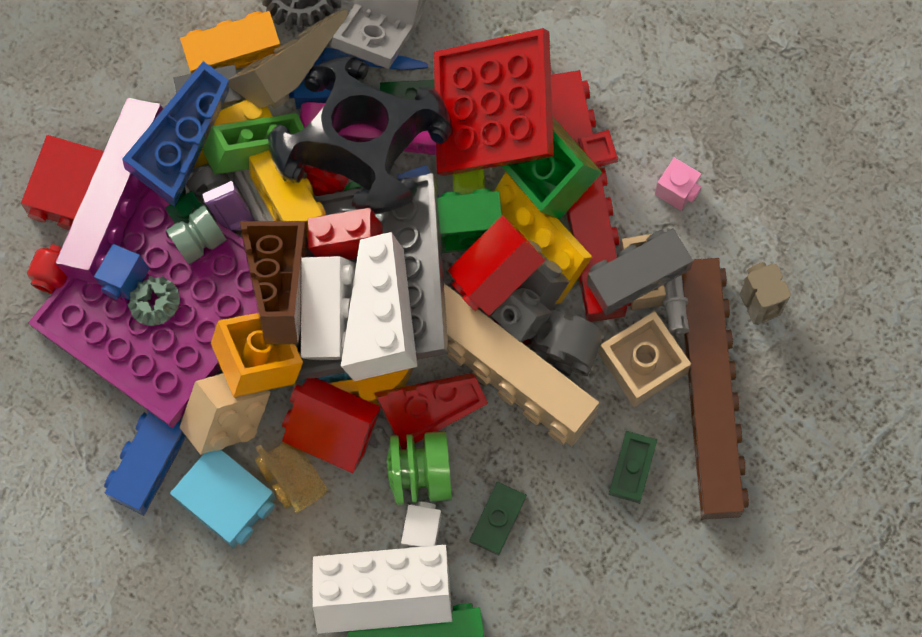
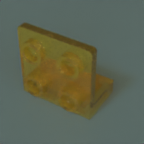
M286 443L280 444L268 453H266L261 444L255 447L259 456L254 460L267 482L275 481L276 484L272 487L285 509L291 506L297 514L329 493V490L302 450Z

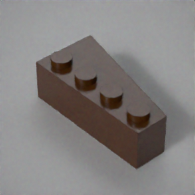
M240 221L244 251L264 344H298L301 323V258L308 257L309 251L305 221Z

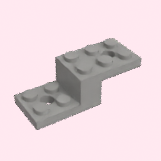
M356 0L355 6L334 34L331 47L372 62L374 65L389 69L420 22L426 0Z

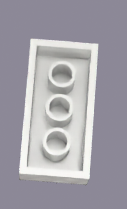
M446 545L313 556V612L317 633L452 622L450 577Z

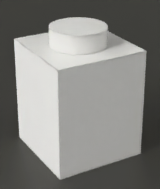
M418 501L416 506L408 504L401 541L402 548L436 546L441 522V510L435 509V504Z

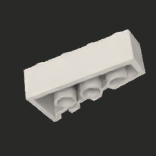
M392 232L361 239L359 243L341 367L353 381L417 367L404 249Z

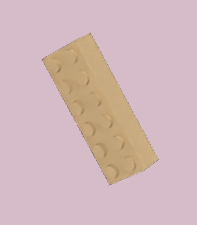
M444 284L448 354L446 355L457 365L462 366L464 363L472 369V373L483 385L487 386L490 383L498 389V396L509 405L516 403L524 410L523 415L535 425L542 423L550 430L548 434L561 445H564L566 442L572 447L596 418L599 402L480 310L474 311L459 294Z

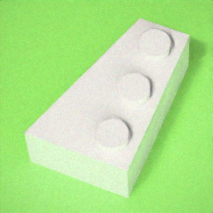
M340 256L301 258V358L309 360L342 359L356 263Z

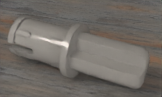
M679 276L664 284L666 296L662 303L663 307L666 308L668 331L671 335L674 333L675 335H681L689 332L686 314L688 298L684 297L682 277Z

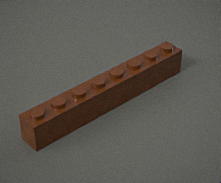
M719 258L693 259L691 270L682 274L681 277L684 297L688 298L686 314L689 332L684 334L686 357L691 362L688 372V385L701 520L739 518L743 514L744 508H748L749 498L747 488H742L741 476L745 475L744 456H739L738 444L742 443L741 424H735L734 412L739 411V397L737 392H732L731 380H736V367L734 361H729L728 349L733 348V336L731 329L726 330L725 318L730 316L728 298L723 299L722 287L727 285L726 269L720 268Z

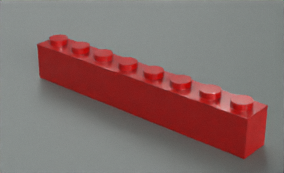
M580 70L552 74V116L578 144L579 137L593 134L592 128H596L594 110H588L586 99H590L588 81H582ZM605 167L599 168L602 174L566 212L570 233L592 256L579 276L586 319L589 322L625 317L627 306H631L630 302L616 311L605 315L587 285L588 273L591 272L590 268L603 260H607L609 263L618 258L615 246L619 245L617 227H611L609 216H613L611 197L605 198L603 188L608 185Z

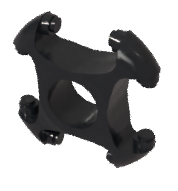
M356 56L340 57L322 62L310 69L304 84L312 92L324 91L325 89L330 90L331 93L326 104L302 131L291 134L287 127L277 125L268 134L269 151L277 171L284 181L299 183L305 170L302 168V164L343 175L365 188L361 192L357 191L353 197L352 206L356 210L371 208L374 214H380L411 203L417 192V183L410 178L397 180L389 174L395 160L419 133L428 131L430 138L439 144L448 140L452 134V124L443 99L435 88L430 89L428 87H420L415 100L399 98L376 90L359 81L366 77L369 65L357 59ZM355 124L371 125L383 132L379 137L367 142L346 140L338 134L342 129Z

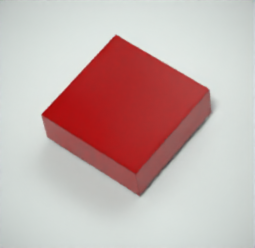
M609 130L578 138L579 147L597 167L618 162V156Z

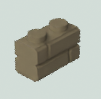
M762 262L752 266L747 270L748 276L744 278V285L739 295L745 307H749L747 312L753 324L759 325L781 316L791 293L786 282L781 281L783 276L777 264L772 263L766 266V263Z

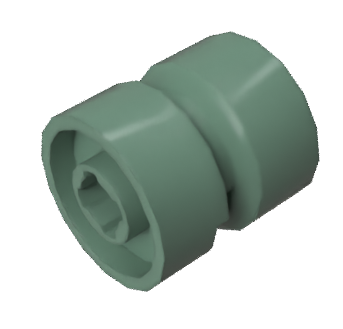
M204 205L189 214V223L177 222L166 229L168 235L189 265L204 255L203 248L207 247L213 250L227 241Z

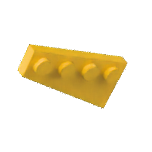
M505 172L494 190L499 191L502 215L527 240L538 244L541 252L549 261L560 266L562 269L561 273L570 281L555 304L562 303L592 256L557 218L540 212L511 176Z

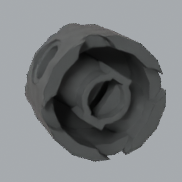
M550 309L552 314L536 337H534L530 349L545 361L553 364V367L565 376H570L572 371L582 376H588L604 339L603 331L579 316L574 315L573 319L564 318L566 312Z

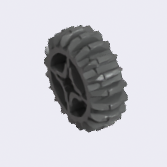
M261 0L262 5L267 7L266 12L270 11L271 17L275 16L274 21L277 25L285 22V28L288 31L294 25H297L300 33L303 31L304 26L309 25L310 28L315 23L324 19L325 16L327 17L335 13L334 9H340L342 5L341 0H290L291 6L288 7L280 0Z

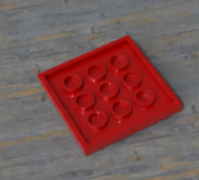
M541 28L434 52L435 90L443 99L452 124V134L448 140L442 144L436 143L437 174L447 176L554 156L550 32Z

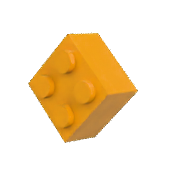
M258 313L219 320L217 322L211 345L233 397L295 384L303 364L296 345H265Z

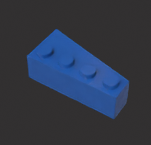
M203 61L122 158L125 170L174 207L229 93V80Z

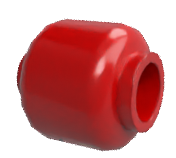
M52 244L50 248H39L36 250L27 270V275L32 280L31 286L42 292L52 294L56 288H61L65 284L68 277L56 265V260L62 247Z

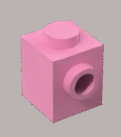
M674 157L657 183L655 196L682 211L688 201L693 203L702 188L698 184L701 173Z

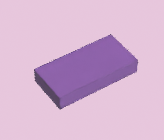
M232 181L202 194L205 204L217 222L230 231L236 232L240 230V221H255L250 209Z

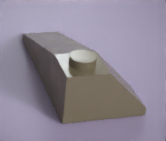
M343 9L322 19L298 35L299 40L295 38L274 49L273 51L276 55L271 54L260 61L257 60L229 78V87L258 108L268 105L277 108L290 99L288 94L298 88L349 13L346 9Z

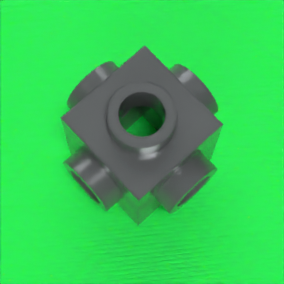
M520 288L516 289L496 309L492 317L499 323V326L521 342L536 337L552 312L540 302V298L535 292L530 289Z

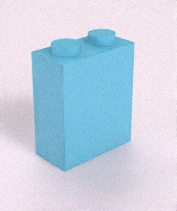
M222 450L204 453L170 492L176 502L232 548L238 543L243 545L250 538L254 531L251 527L259 518L264 520L275 507L273 501L276 499L274 493Z

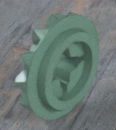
M149 275L148 280L144 282L137 281L136 289L133 292H129L130 303L127 305L132 316L139 323L155 326L168 321L175 314L179 306L180 295L173 282L163 276L154 278ZM152 291L160 297L155 301L154 310L146 302L150 300Z

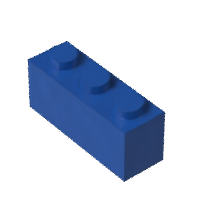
M144 412L136 425V430L138 431L132 442L128 441L120 454L122 461L116 471L112 470L105 481L104 487L107 489L104 493L110 500L143 516L145 515L186 439V435L180 429L181 420L171 428L150 412L148 414Z

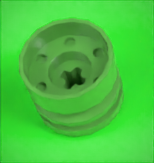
M446 431L425 433L423 448H416L412 434H407V449L400 450L399 435L390 436V446L387 454L388 480L396 505L404 504L403 489H411L412 503H417L419 488L423 487L427 489L430 502L452 500Z

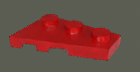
M473 373L374 393L394 435H399V444L402 449L407 448V434H412L414 442L417 443L424 438L425 433L437 432L488 404Z

